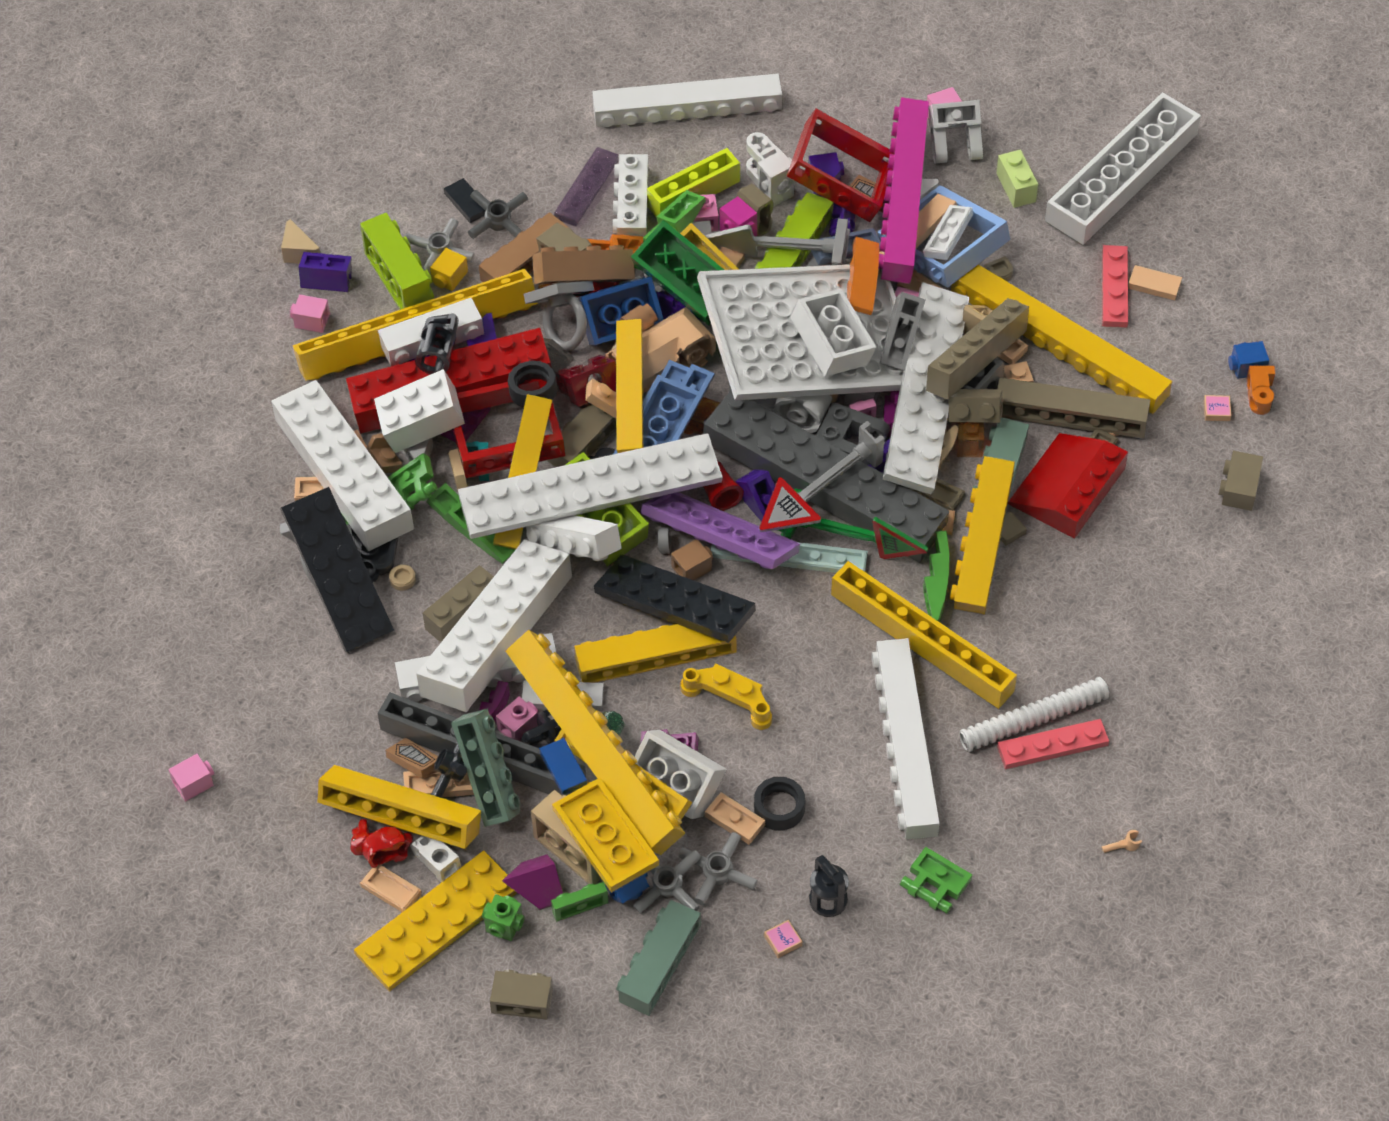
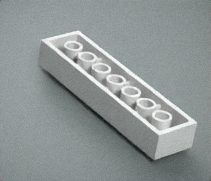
M1162 92L1047 202L1045 221L1084 245L1198 134L1201 115Z
M316 380L271 401L276 422L322 487H330L340 512L368 551L414 529L411 509Z
M524 539L416 673L420 697L467 712L509 658L505 650L527 630L532 629L571 579L570 554Z

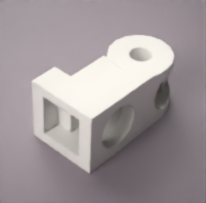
M421 836L410 845L414 855L436 875L440 882H443L461 868L459 856L441 841Z

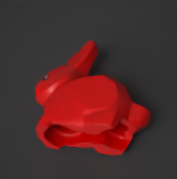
M361 819L358 826L352 829L353 837L350 843V850L354 855H364L371 868H376L378 865L391 860L398 862L406 859L408 856L407 850L413 842V837L410 833H403L395 827L386 826L369 833L367 820Z

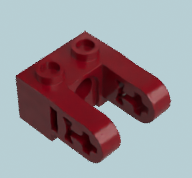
M597 355L588 359V365L586 366L576 365L569 369L565 368L554 372L560 392L568 396L571 403L578 407L589 403L585 399L586 385L591 375H593L596 381L606 384L611 390L616 392V362L606 356Z

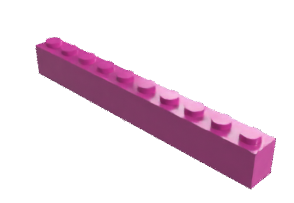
M901 97L899 107H894L893 120L897 122L892 124L891 136L895 138H891L889 152L893 154L889 155L888 168L892 169V171L888 170L886 185H890V187H886L884 201L889 203L884 204L883 218H887V220L882 222L881 235H885V237H881L879 252H883V254H879L878 269H882V280L909 284L911 282L915 260L929 101Z

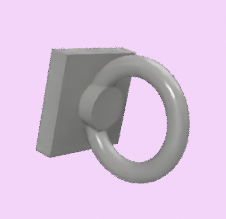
M593 281L558 283L524 294L525 304L547 302L543 311V328L547 339L555 348L570 351L582 342L586 333L587 318L584 307L576 296L594 291ZM571 305L576 314L577 328L572 339L563 341L554 331L552 322L553 311L556 307Z

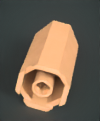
M687 307L643 332V393L651 388L657 375L661 376L669 360L689 368L691 364L703 367L708 362L705 359L708 353L712 356L716 351V338ZM616 348L605 354L606 357L615 360V362Z

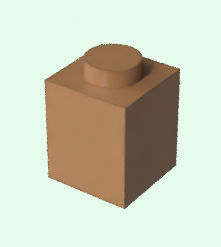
M697 539L671 553L672 568L680 576L696 580L712 570V552Z

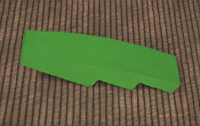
M686 190L656 216L658 225L664 220L681 233L690 223H693L706 202V198ZM656 225L650 232H648L643 237V242L648 238V236L655 230V228L658 225Z
M447 483L443 484L426 501L457 531L503 564L516 550L493 545L495 534L470 539L459 495Z
M947 531L936 532V554H930V576L924 577L923 584L927 614L938 622H941L944 612L949 580Z

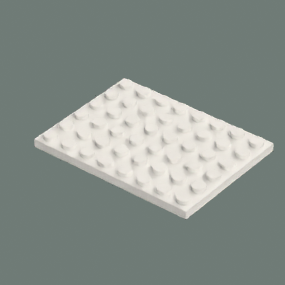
M850 265L700 271L697 279L734 400L899 391L904 371L880 364L888 324L896 300L891 282L881 279L882 269H878L872 315L855 311L876 345V349L867 366L829 376L823 375L790 317L798 299L841 288L847 297Z

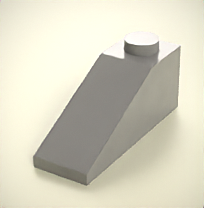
M901 292L896 297L888 324L880 364L901 371L905 370L926 299Z

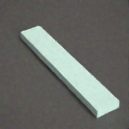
M800 543L799 553L779 566L837 573L849 561L865 572L868 551ZM714 544L711 546L713 558L756 563L749 559H742L737 554L728 550L718 549Z

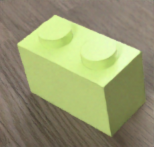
M1017 150L998 155L996 174L1013 208L1035 203L1038 182L1022 151Z

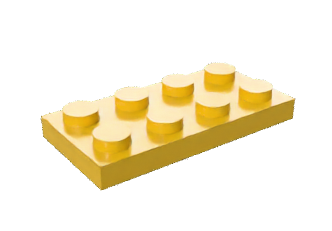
M600 777L552 804L553 811L611 893L659 866V859Z

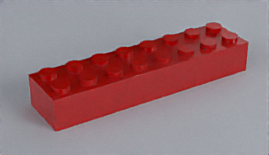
M539 327L452 350L451 362L446 374L455 386L456 392L459 393L508 382L509 373L514 367L523 362L541 361L550 367L551 363ZM437 356L425 357L424 363L435 367ZM415 360L346 378L360 434L381 429L375 398L431 374L420 370L416 366Z

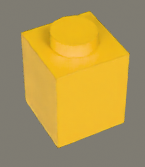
M445 248L430 267L432 282L439 288L453 291L468 272L467 257Z

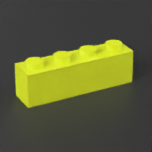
M725 148L648 187L647 207L656 217L686 190L698 195L717 194L740 182V162L728 148Z

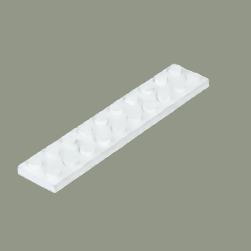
M923 282L918 297L926 300L903 372L883 480L932 494L935 489L948 418L949 399H944L926 391L928 365L962 337L965 324L963 321V309L965 305H968L969 297Z
M707 433L458 489V495L470 539L720 483L722 482V474L709 434Z

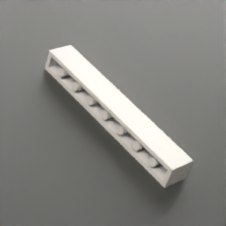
M779 74L592 91L596 127L782 110V91Z
M909 639L877 641L876 652H872L873 668H878L879 674H875L876 689L882 691V697H879L880 713H885L886 720L882 721L883 734L884 736H889L890 743H886L887 758L893 759V766H890V778L892 783L896 782L897 790H894L895 806H900L901 814L897 815L899 830H904L905 840L938 837L939 818Z

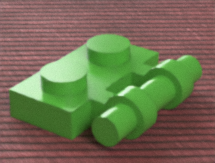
M424 453L387 477L411 510L421 500H428L432 493L438 489L433 481L428 484L426 483L434 475L430 457ZM415 490L416 492L410 496L409 493Z
M925 847L910 868V872L917 877L913 881L904 876L900 886L907 889V893L914 898L918 896L928 902L929 907L934 910L940 909L947 914L951 910L952 904L944 898L948 894L957 900L971 882L972 874ZM928 882L938 888V890L933 893L923 886Z

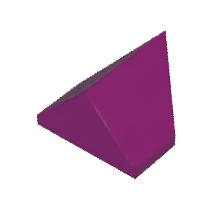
M548 854L521 862L502 880L506 885L536 906L538 910L551 907V900L563 894L555 863Z

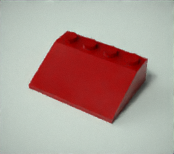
M1059 433L1010 498L1008 504L1075 539L1125 470L1128 451L1106 440Z

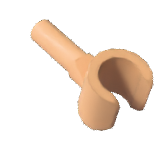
M1130 830L1124 840L1102 846V850L1104 853L1120 848L1135 851L1139 848L1142 840L1132 841L1131 839H1135L1139 832L1137 830Z

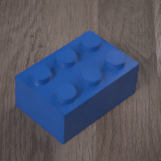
M643 277L577 297L586 313V335L589 345H597L616 339V321H620L622 316L639 305L648 304L654 310L657 316V321L654 322V325L664 320L652 277Z

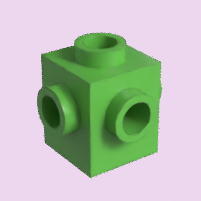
M495 894L491 903L488 902L485 905L482 913L486 932L512 941L516 931H520L525 916L522 915L521 903L513 897H502Z

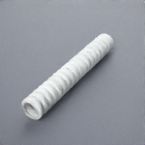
M1097 677L1095 681L1089 680L1088 683L1080 684V687L1074 686L1073 690L1068 688L1065 690V693L1061 691L1058 693V696L1053 694L1050 698H1043V701L1037 700L1035 704L1029 703L1028 707L1024 705L1020 707V710L1016 708L1013 710V713L1008 711L1005 713V716L1000 714L998 718L992 717L990 721H983V724L977 723L975 727L969 726L967 730L961 729L959 734L960 741L964 749L971 752L973 748L979 749L981 745L987 746L989 742L995 743L996 739L1000 741L1004 736L1008 738L1011 736V733L1016 735L1019 733V730L1023 732L1026 730V727L1031 729L1034 727V724L1039 726L1041 722L1047 723L1049 719L1055 720L1056 716L1062 717L1064 713L1068 715L1071 711H1078L1079 707L1083 709L1086 705L1091 706L1094 702H1101V699L1107 700L1109 698L1108 686L1101 677Z

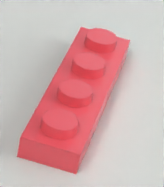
M1103 245L1102 326L1127 328L1128 246Z
M1101 719L1001 741L998 742L997 748L1005 769H1010L1106 747L1109 745V739Z

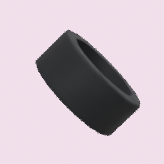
M541 361L523 362L514 367L509 373V393L512 401L518 406L524 408L527 394L551 400L557 394L556 375L554 370L546 363ZM532 378L542 379L547 382L544 387L535 391H525L518 387L525 380Z
M787 777L766 779L755 791L754 813L765 820L764 827L774 831L791 829L802 820L805 814V793L802 787L793 779ZM784 792L790 794L795 799L796 806L790 813L776 815L764 808L763 801L771 793Z

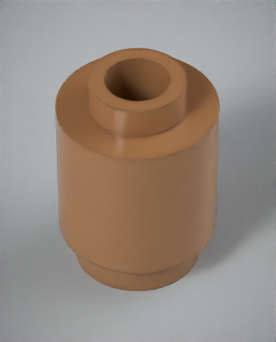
M648 304L637 306L622 316L620 321L641 319L644 332L654 326L657 316L654 310Z

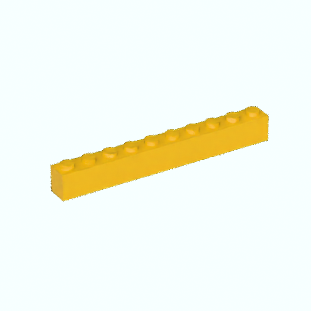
M979 264L951 285L952 292L969 297V303L972 305L986 306L994 310L1009 298L1029 306L1027 331L1023 336L1033 341L1037 347L1044 348L1053 353L1057 359L1071 364L1078 372H1084L1094 378L1098 384L1112 389L1117 395L1150 399L1149 413L1153 414L1170 396L1172 386L1170 379Z
M525 269L292 345L299 371L305 381L317 380L325 374L341 372L347 367L356 364L362 365L377 357H386L380 344L378 330L468 298H472L481 318L487 313H492L494 319L506 317L509 313L518 310H527L531 306L538 304H525L524 294L535 291L533 279Z
M527 630L505 650L597 779L600 777L652 851L662 855L685 834L680 827L681 819L672 810L669 811L666 808L665 804L667 801L659 791L652 789L650 777L643 770L639 771L635 765L637 763L636 758L631 752L624 750L620 745L623 742L615 731L608 729L606 726L608 720L600 711H595L592 707L594 703L592 698L585 691L581 692L578 688V679L570 671L567 672L564 669V660L556 652L553 653L550 650V641L542 633L536 634Z

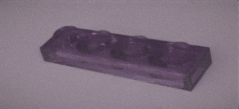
M597 147L557 207L554 216L562 222L577 226L612 172L614 165L619 161L618 154Z

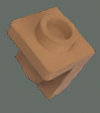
M376 434L371 437L366 449L384 473H393L399 470L403 464L383 434Z

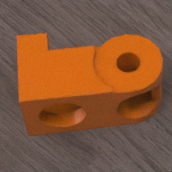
M1249 366L1246 377L1249 406L1256 414H1267L1272 408L1274 393L1270 386L1273 385L1275 366Z

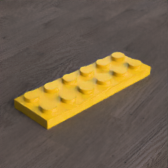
M483 850L354 949V954L390 992L484 919L482 918L484 907L488 902H492L495 894L502 897H513L517 892L502 881L507 876L506 872Z

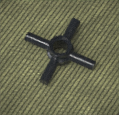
M458 743L453 751L444 748L438 755L434 764V770L440 772L441 775L431 795L441 798L451 778L460 782L466 775L467 768L464 765Z

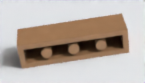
M550 212L544 217L537 219L531 227L520 232L515 239L503 245L499 251L482 261L479 265L480 281L486 282L525 269L530 274L533 272L532 255L539 253L536 238L557 222L566 228L568 226Z
M624 245L609 246V250H601V246H589L584 251H579L577 246L564 247V251H556L555 247L540 248L541 252L532 255L534 284L593 281V283L624 282L635 279L634 263L631 259L633 249H624Z

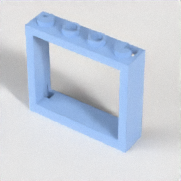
M939 185L920 200L919 211L937 194L943 195L956 201L957 206L972 207L973 216L968 226L984 234L944 265L933 258L924 257V253L915 249L914 269L918 273L928 276L934 282L948 288L1010 240L1006 220ZM881 230L877 232L880 240L881 237H885V235H881Z

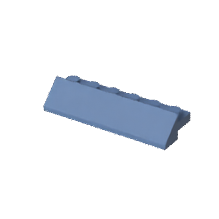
M672 360L668 361L661 376L657 375L643 400V448L676 441L681 438L715 373L691 364L689 368Z

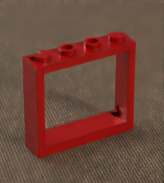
M815 108L804 125L787 177L864 220L871 222L882 207L886 187H888L886 185L888 170L892 171V169L888 168V161L886 162L883 158L885 156L889 159V155L893 153L889 152V148ZM818 119L822 122L818 124L816 123V120ZM811 134L879 171L871 198L803 161Z
M532 378L525 380L518 387L525 391H534L541 389L547 383L542 379ZM508 382L457 393L462 413L513 402L509 393ZM553 403L551 404L548 417L552 434L544 436L538 462L566 456L564 441ZM461 425L453 428L465 478L510 469L516 442L468 453Z

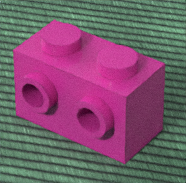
M737 196L720 208V231L751 225L753 235L757 237V212L740 197Z

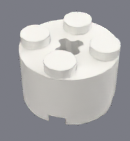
M817 395L777 398L773 412L809 433H814L818 430L832 401V396Z

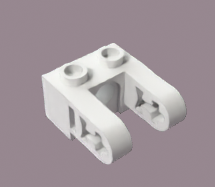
M979 100L930 105L928 112L934 163H947L945 128L965 127L969 160L982 159L983 148Z
M759 132L750 134L747 137L746 149L751 158L746 163V173L757 185V188L771 198L774 206L794 196L795 181L787 177L792 159L775 146L765 134Z

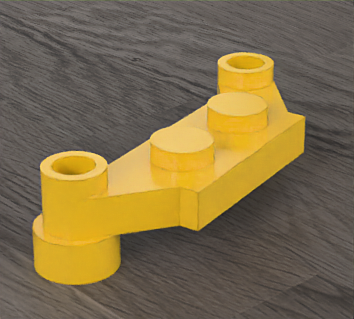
M716 663L711 668L699 670L688 668L683 672L680 688L685 696L695 697L700 694L702 689L707 690L751 712V724L755 729L765 730L771 726L772 713L769 704L765 701L762 694V684Z

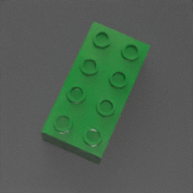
M663 220L634 252L631 259L637 268L648 277H652L654 282L709 326L711 321L697 276L700 271H719L724 269Z

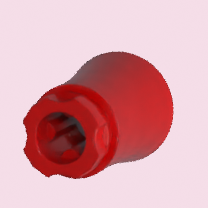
M717 460L722 474V482L703 486L711 506L725 511L735 507L741 501L744 491L728 474L722 463Z

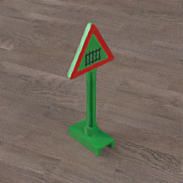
M794 489L797 493H800L802 491L800 489ZM874 517L872 521L874 532L821 518L820 523L799 526L875 542L879 558L882 559L924 554L929 549L924 544L877 517ZM797 527L779 529L777 531H781V536L791 540Z

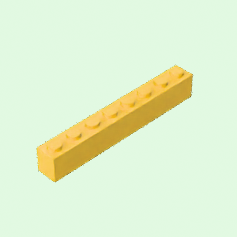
M848 561L832 577L831 595L895 639L908 638L911 650L999 709L1015 692L1017 674Z

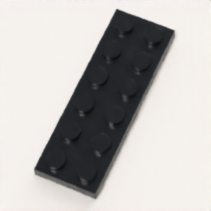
M326 487L281 507L282 515L344 651L348 652L394 631L330 487Z
M623 554L594 584V592L596 594L727 643L732 640L756 611L754 602Z

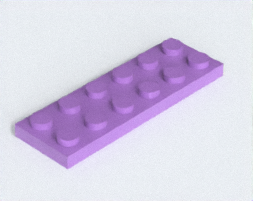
M678 492L654 497L642 504L641 514L650 517L651 520L672 526L676 531L691 534L697 540L712 543L718 549L733 552L738 557L752 560L766 569H774L799 553L800 543L771 531L760 532L759 526Z

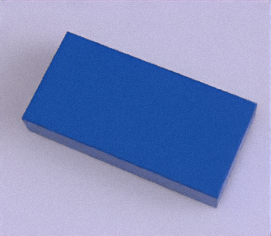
M565 738L539 748L540 755L562 796L587 785V779Z

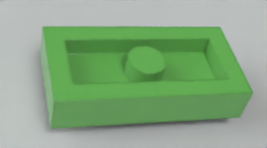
M604 882L588 884L582 890L573 893H563L557 896L556 899L551 900L552 913L556 922L608 904V891Z

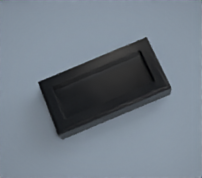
M464 178L443 188L446 197L469 223L485 216V210L470 197L471 193L475 190Z

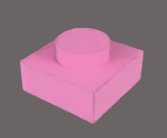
M873 398L865 401L860 400L849 405L851 409L876 418L877 405Z

